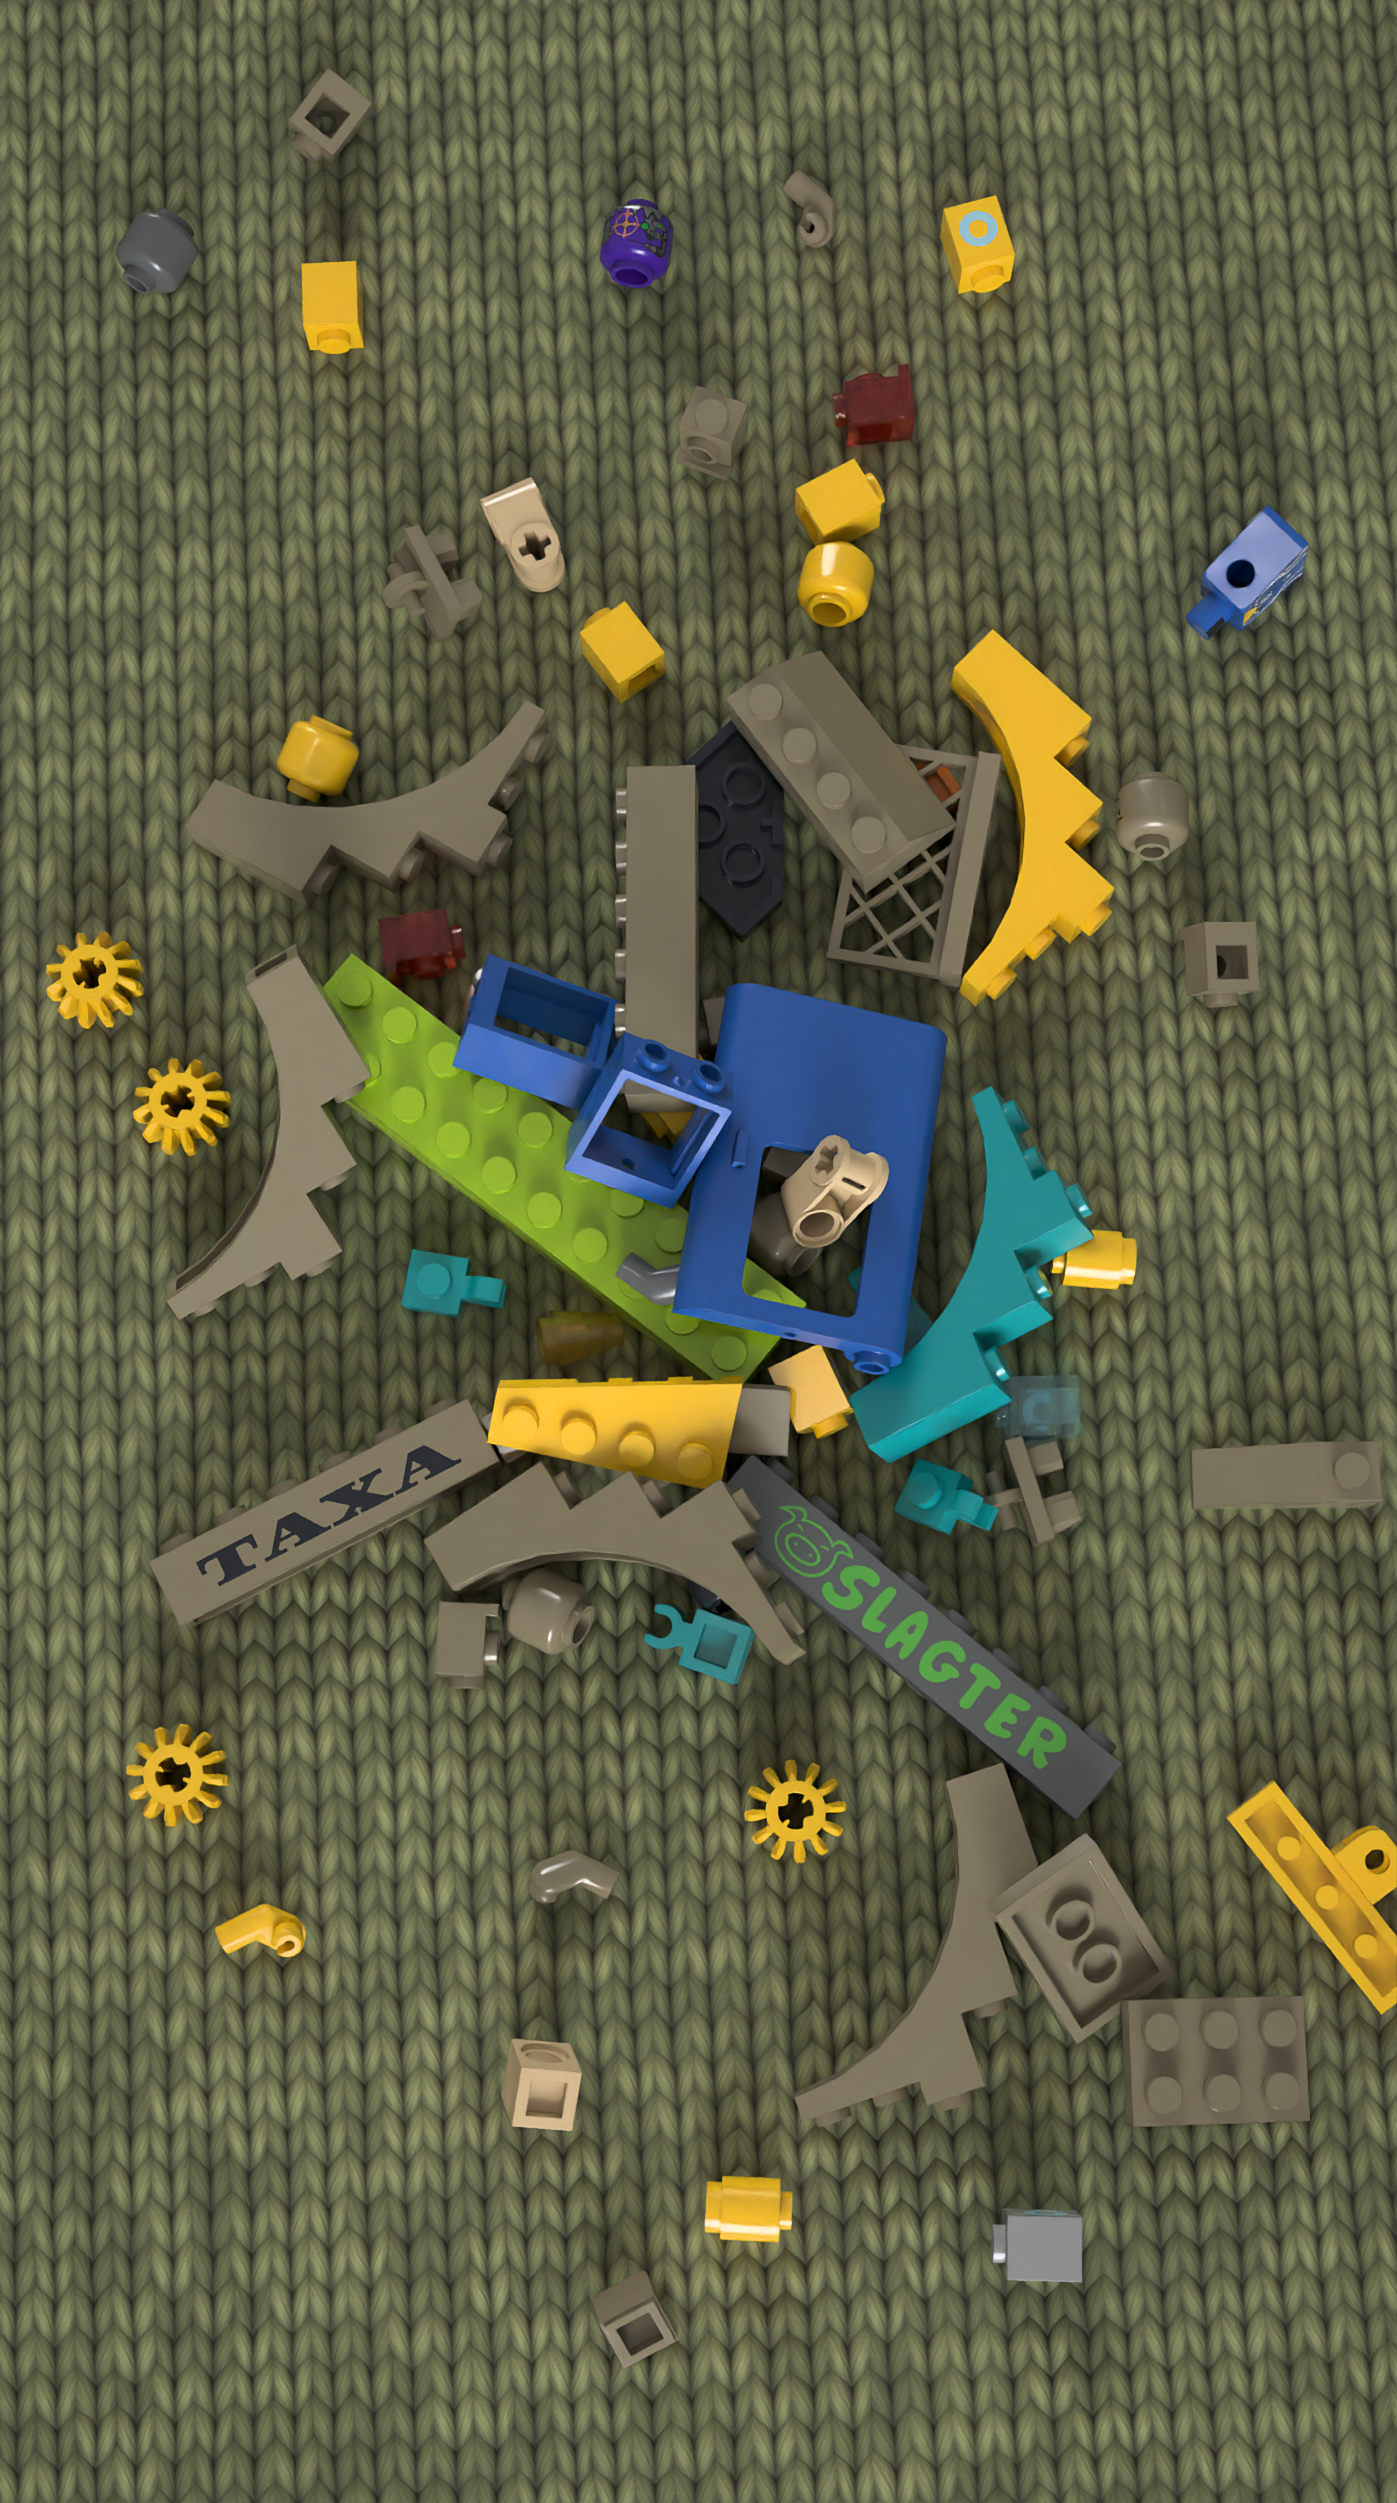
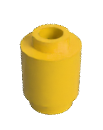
M1091 1230L1095 1238L1049 1261L1050 1273H1059L1060 1285L1117 1289L1119 1284L1132 1285L1137 1259L1136 1240L1133 1238H1123L1122 1232Z
M723 2176L722 2182L707 2181L705 2232L720 2233V2240L778 2242L779 2230H791L793 2193L781 2191V2178Z

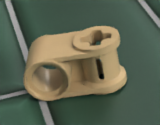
M532 477L480 499L493 534L499 545L503 546L522 585L534 592H546L558 586L564 578L566 569L563 555L560 551L561 546L545 503ZM540 554L542 560L536 561L534 556Z
M837 1135L827 1136L822 1140L814 1153L781 1186L780 1195L795 1241L804 1247L819 1248L829 1245L838 1239L843 1230L868 1204L875 1201L884 1190L889 1175V1166L885 1157L873 1152L862 1154L850 1148L848 1141Z

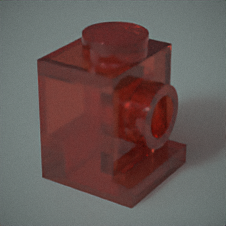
M909 364L898 365L896 376L884 377L879 373H867L856 377L854 380L844 381L843 392L832 393L835 427H845L847 447L912 440L915 410Z
M446 908L378 919L386 975L389 982L397 988L403 987L402 976L411 975V978L414 980L439 978L445 974V969L457 968L456 960L467 958L462 926H451Z

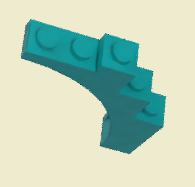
M992 1086L971 1096L984 1137L987 1184L983 1221L970 1264L948 1306L923 1339L903 1357L902 1363L892 1367L888 1373L883 1374L848 1397L868 1448L889 1464L1013 1401L1005 1383V1380L1011 1378L1012 1374L1006 1359L998 1347L1054 1319L1046 1302V1298L1052 1296L1053 1292L1039 1266L1095 1238L1086 1217L1094 1214L1079 1183L1076 1182L1069 1186L1055 1169L1049 1170L1036 1146L1028 1147L1022 1133L1030 1130V1126L1023 1111L1015 1099L1006 1103Z

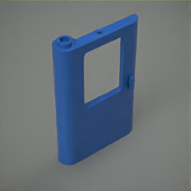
M738 983L726 989L714 1063L723 1070L734 1073L733 1109L695 1172L672 1313L776 1335L785 1339L843 1350L846 1358L854 1362L855 1369L868 1374H886L889 1372L890 1367L902 1363L948 1040L945 1032L927 1024L760 984ZM837 1135L846 1139L850 1144V1148L862 1154L873 1152L885 1157L889 1166L888 1181L882 1193L870 1204L853 1316H836L752 1297L744 1292L742 1279L764 1148L772 1146L812 1155L822 1140L827 1136Z

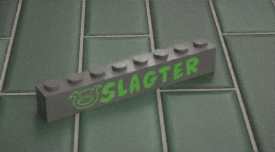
M752 1454L727 1483L735 1492L744 1488L763 1517L755 1522V1525L764 1537V1540L749 1550L751 1552L754 1550L766 1565L1001 1763L1003 1762L1009 1770L1070 1821L1077 1820L1122 1765L1111 1755L1117 1748L1116 1745L1089 1724L1082 1731L1065 1717L1070 1707L1047 1687L1042 1685L1036 1692L1022 1681L1018 1676L1024 1669L1006 1652L996 1647L990 1654L972 1639L978 1630L962 1615L951 1608L944 1615L926 1599L932 1592L914 1575L904 1570L898 1577L880 1562L886 1553L870 1538L861 1532H858L852 1538L835 1524L841 1517L840 1514L822 1498L813 1494L809 1500H806L790 1486L795 1477L778 1461L768 1456L762 1463Z

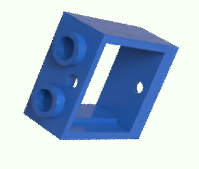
M488 954L471 997L452 1066L580 1111L619 1042V1039H616L614 1024L615 1004H618V1000ZM497 1014L585 1046L583 1057L493 1026L495 1016Z
M625 1032L568 1131L564 1170L673 1209L732 1113L734 1073L723 1070L713 1062L700 1061L671 1050L658 1041L643 1039ZM626 1079L697 1105L696 1110L672 1150L601 1125L602 1120Z

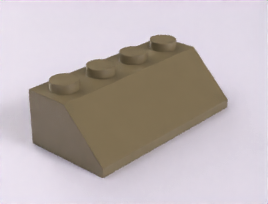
M821 650L771 665L726 698L731 721L865 894L957 827L953 818Z

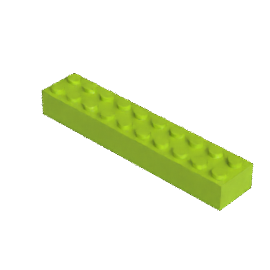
M351 953L323 989L368 1060L372 1076L364 1080L366 1086L361 1092L344 1102L701 1380H722L723 1376H744L743 1383L751 1384L785 1342V1338L672 1313L673 1304L665 1306L656 1305L615 1276L617 1270L631 1252L637 1254L656 1269L679 1264L689 1212L677 1203L673 1209L564 1170L568 1131L573 1123L536 1095L452 1066L460 1036ZM746 1257L742 1288L747 1295L806 1309V1302Z

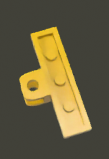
M1272 1780L1228 1814L1226 1818L1382 2015L1397 2003V1936L1373 1905L1397 1887V1847L1382 1829L1375 1825H1368L1352 1832L1336 1846L1328 1850L1276 1782ZM1375 1849L1381 1850L1383 1853L1382 1864L1375 1869L1367 1868L1365 1865L1367 1854Z

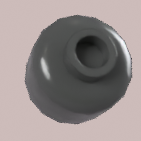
M158 208L156 212H140L133 220L116 249L118 262L125 270L122 277L126 283L145 295H150L152 291L160 293L174 292L198 254L196 243L193 240L194 231L183 218L164 208Z

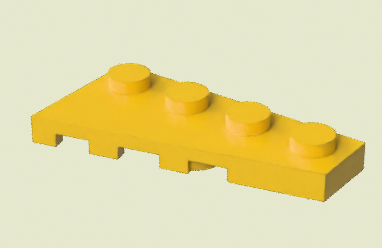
M693 1376L668 1377L667 1381L633 1382V1378H609L608 1382L579 1383L577 1379L500 1380L497 1387L487 1443L621 1472L631 1470L636 1475L706 1489L719 1479L722 1480L744 1376H723L722 1380L694 1381Z

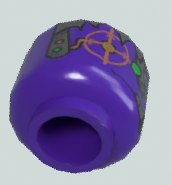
M644 199L630 200L627 204L617 206L607 214L599 257L603 267L610 273L611 278L615 282L626 287L643 288L651 285L653 281L666 274L670 263L674 227L671 220L662 211L658 210L656 204Z

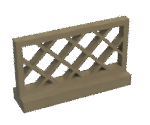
M895 744L938 800L939 798L925 779L941 767L965 771L962 789L944 802L939 800L946 811L959 803L956 818L957 827L951 830L953 832L952 844L933 857L925 849L919 854L924 860L923 864L900 880L897 879L894 873L887 877L892 885L866 903L854 888V879L843 867L826 958L828 962L937 979L941 985L960 988L965 973L1000 782L1002 755L979 751V755L976 757ZM913 763H924L929 765L918 771V769ZM949 858L945 876L938 865ZM931 870L943 887L942 899L921 912L905 890V887ZM898 893L915 917L888 935L872 913V910ZM852 897L859 908L848 915L850 899ZM939 912L935 931L928 922V919ZM864 915L882 939L865 952L841 949L844 930ZM921 925L933 941L930 963L905 959L894 942ZM888 948L894 957L877 954Z

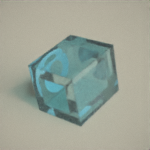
M1079 1375L1011 1377L1005 1381L1013 1401L994 1410L995 1428H1005V1441L1019 1436L1023 1437L1024 1442L1055 1438L1056 1442L1076 1441L1082 1434Z

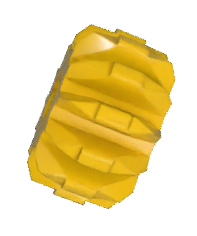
M101 931L92 945L85 933L78 932L76 935L78 948L71 951L65 945H57L56 951L64 962L46 965V973L50 978L56 980L47 987V994L52 1001H60L58 1012L65 1019H70L77 1015L78 1023L83 1028L90 1029L97 1016H99L106 1027L113 1028L115 1018L112 1012L119 1008L123 1014L127 1016L133 1015L134 1008L126 998L144 995V987L135 980V978L143 973V966L138 959H130L132 949L127 942L120 941L113 945L111 936L107 932ZM101 972L102 974L98 977L99 986L90 989L89 985L92 984L91 975Z
M171 1058L168 1063V1075L163 1077L157 1069H149L148 1076L155 1084L153 1088L144 1086L136 1088V1097L144 1102L145 1105L134 1110L133 1117L138 1123L147 1124L142 1132V1136L148 1143L161 1140V1149L165 1154L172 1155L182 1142V1146L188 1156H195L198 1150L196 1140L203 1138L211 1147L216 1146L218 1139L211 1128L213 1126L219 1128H228L230 1126V1118L219 1110L231 1105L232 1097L229 1092L219 1090L223 1083L220 1074L214 1071L204 1075L205 1067L199 1060L194 1059L184 1072L178 1059ZM189 1098L194 1107L191 1111L181 1110L177 1117L172 1110L174 1104L184 1105Z
M179 1724L174 1741L166 1728L159 1727L154 1730L157 1750L145 1742H139L136 1745L135 1750L147 1760L145 1766L128 1765L126 1773L133 1777H143L144 1783L133 1787L129 1791V1795L132 1800L144 1799L151 1795V1799L143 1811V1815L146 1818L154 1819L165 1808L164 1820L166 1826L177 1827L183 1810L191 1823L196 1824L203 1820V1813L198 1801L203 1802L208 1807L219 1808L222 1803L221 1799L209 1789L212 1784L218 1786L229 1785L230 1776L220 1773L213 1774L212 1767L224 1763L228 1756L225 1751L221 1750L205 1755L214 1739L212 1734L202 1732L192 1742L193 1733L191 1726ZM174 1761L177 1765L190 1767L191 1778H183L188 1783L184 1789L177 1785L167 1784L166 1773L174 1772L173 1769L169 1768Z
M787 1760L785 1762V1772L788 1782L782 1784L775 1771L768 1767L763 1771V1776L774 1789L772 1793L768 1794L755 1786H751L748 1790L750 1797L765 1802L766 1806L765 1810L751 1809L745 1811V1820L753 1822L766 1818L768 1823L767 1827L757 1831L752 1836V1840L755 1844H760L772 1833L777 1835L779 1838L770 1854L776 1860H779L783 1855L787 1841L794 1842L793 1856L796 1863L805 1862L806 1853L803 1841L807 1839L810 1840L819 1855H824L828 1852L826 1843L817 1835L818 1831L823 1829L837 1837L841 1836L843 1828L840 1825L826 1821L825 1817L826 1813L845 1812L846 1803L836 1801L825 1804L823 1796L833 1792L839 1784L836 1779L832 1778L826 1781L818 1790L812 1786L820 1770V1766L815 1763L808 1767L804 1781H798L795 1760ZM790 1794L804 1796L801 1800L802 1804L807 1800L811 1803L812 1816L803 1818L802 1828L800 1829L788 1828L789 1819L782 1823L778 1816V1807L788 1804V1795Z

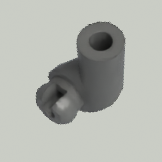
M631 1252L623 1261L615 1276L652 1303L665 1306L674 1302L680 1263L656 1269L637 1254Z

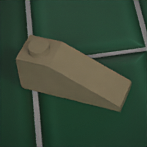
M1379 1441L1306 1442L1196 1449L1190 1451L1192 1509L1369 1508L1382 1501Z

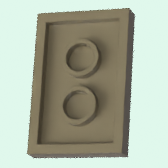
M1086 1833L986 1904L1062 2026L1077 2045L1121 2013V1999H1140L1174 1974V1971L1098 1845Z
M1302 1995L1121 1999L1126 2125L1131 2127L1310 2121L1304 1997Z

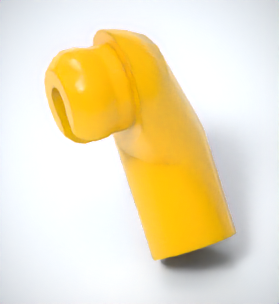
M270 1904L258 1905L215 1927L218 1940L227 1954L254 1941H258L277 1950V1955L292 1957L302 1950L306 1938L305 1926L297 1916Z

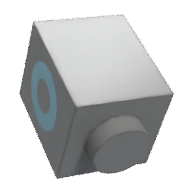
M1003 2208V2224H992V2263H1002V2272L1007 2280L1082 2282V2217L1076 2210Z

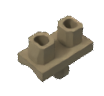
M419 524L405 528L402 533L405 543L395 552L393 556L395 563L389 565L386 569L391 582L383 589L382 598L389 608L406 607L411 618L423 615L436 641L452 636L458 621L477 613L482 602V594L474 579L467 577L450 583L444 571L454 569L459 559L457 547L449 533L425 536Z
M1022 1436L1006 1440L1004 1442L1005 1445L1000 1447L1013 1489L1008 1490L1002 1470L987 1473L985 1477L991 1496L985 1497L983 1503L999 1509L997 1514L1003 1531L1019 1526L1013 1504L1018 1503L1032 1547L1035 1548L1048 1544L1055 1538L1054 1534L1066 1530L1081 1520L1072 1491L1043 1499L1036 1480L1038 1477L1061 1471L1064 1468L1055 1438L1024 1443Z

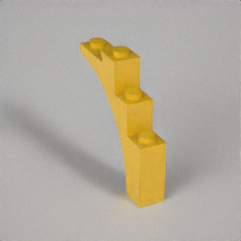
M993 629L954 667L950 686L952 691L979 719L997 751L1002 755V761L1015 795L1020 831L1018 878L1011 904L991 943L965 973L961 982L959 992L975 1007L987 995L996 1000L1008 989L1017 977L1013 969L1026 956H1029L1033 961L1037 959L1054 941L1056 934L1051 931L1052 929L1069 944L1082 931L1086 935L1091 936L1112 913L1107 905L1114 891V887L1071 849L1073 847L1077 852L1082 850L1101 828L1096 821L1103 802L1061 765L1062 763L1066 768L1070 767L1089 746L1090 742L1085 738L1092 718Z

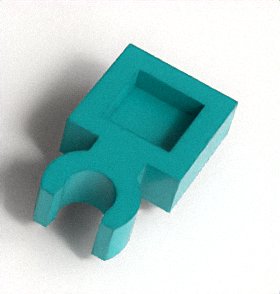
M655 1605V1612L669 1617L672 1622V1630L664 1638L657 1634L646 1633L644 1641L648 1645L657 1649L683 1647L679 1665L730 1684L739 1683L755 1636V1632L748 1624L721 1614L712 1613L703 1608H697L693 1622H690L685 1613L675 1605Z

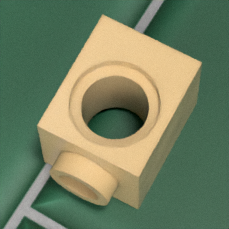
M511 2039L501 2095L511 2126L572 2131L582 2071L570 2043Z

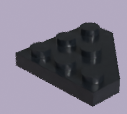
M730 720L683 765H696L699 786V901L743 943L783 903L784 788Z

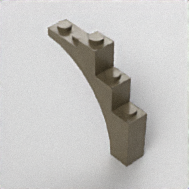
M526 700L503 731L469 762L429 786L387 801L349 807L295 806L256 797L214 779L185 827L196 845L307 908L310 907L317 895L323 897L331 889L338 874V867L336 866L338 862L396 894L404 880L411 882L419 873L426 856L425 852H423L424 848L482 880L490 866L498 868L502 864L511 848L513 839L509 837L511 832L507 815L499 810L502 808L507 811L513 805L522 787V781L519 779L529 762L533 764L538 763L547 750L551 734L548 733L546 711Z
M296 944L245 973L246 987L267 1028L277 1066L279 1105L273 1144L258 1186L235 1224L203 1258L167 1283V1303L179 1320L192 1312L196 1316H201L212 1311L224 1301L225 1293L242 1283L246 1287H251L262 1282L274 1272V1265L278 1262H281L290 1278L294 1280L304 1273L308 1277L322 1273L336 1262V1255L342 1252L340 1234L312 1190L320 1187L321 1190L325 1191L339 1185L351 1175L350 1168L357 1165L353 1146L326 1102L334 1099L336 1103H341L354 1097L365 1088L364 1080L372 1075L368 1060Z
M540 1461L423 1540L451 1589L468 1598L480 1594L509 1577L555 1563L594 1559L642 1563L686 1577L716 1594L746 1620L772 1656L785 1665L790 1664L806 1653L805 1648L797 1637L805 1631L801 1621L786 1601L777 1605L766 1585L774 1580L759 1555L754 1550L747 1555L745 1554L746 1551L764 1540V1537L755 1525V1522L763 1517L744 1488L735 1492L721 1479L665 1515L666 1512L672 1509V1505L654 1479L646 1483L629 1470L577 1505L584 1498L568 1472L563 1470L557 1473Z
M1003 1762L942 1783L953 1827L955 1879L948 1924L932 1969L908 2009L873 2047L837 2073L794 2092L802 2122L815 2118L817 2127L839 2122L852 2116L850 2105L870 2098L873 2099L875 2107L897 2102L910 2096L907 2086L916 2082L926 2105L938 2102L941 2111L951 2110L976 2100L973 2090L985 2086L961 2013L971 2010L974 2020L982 2019L1007 2010L1008 2005L1005 1998L1019 1994L994 1923L997 1921L986 1904L1039 1867Z

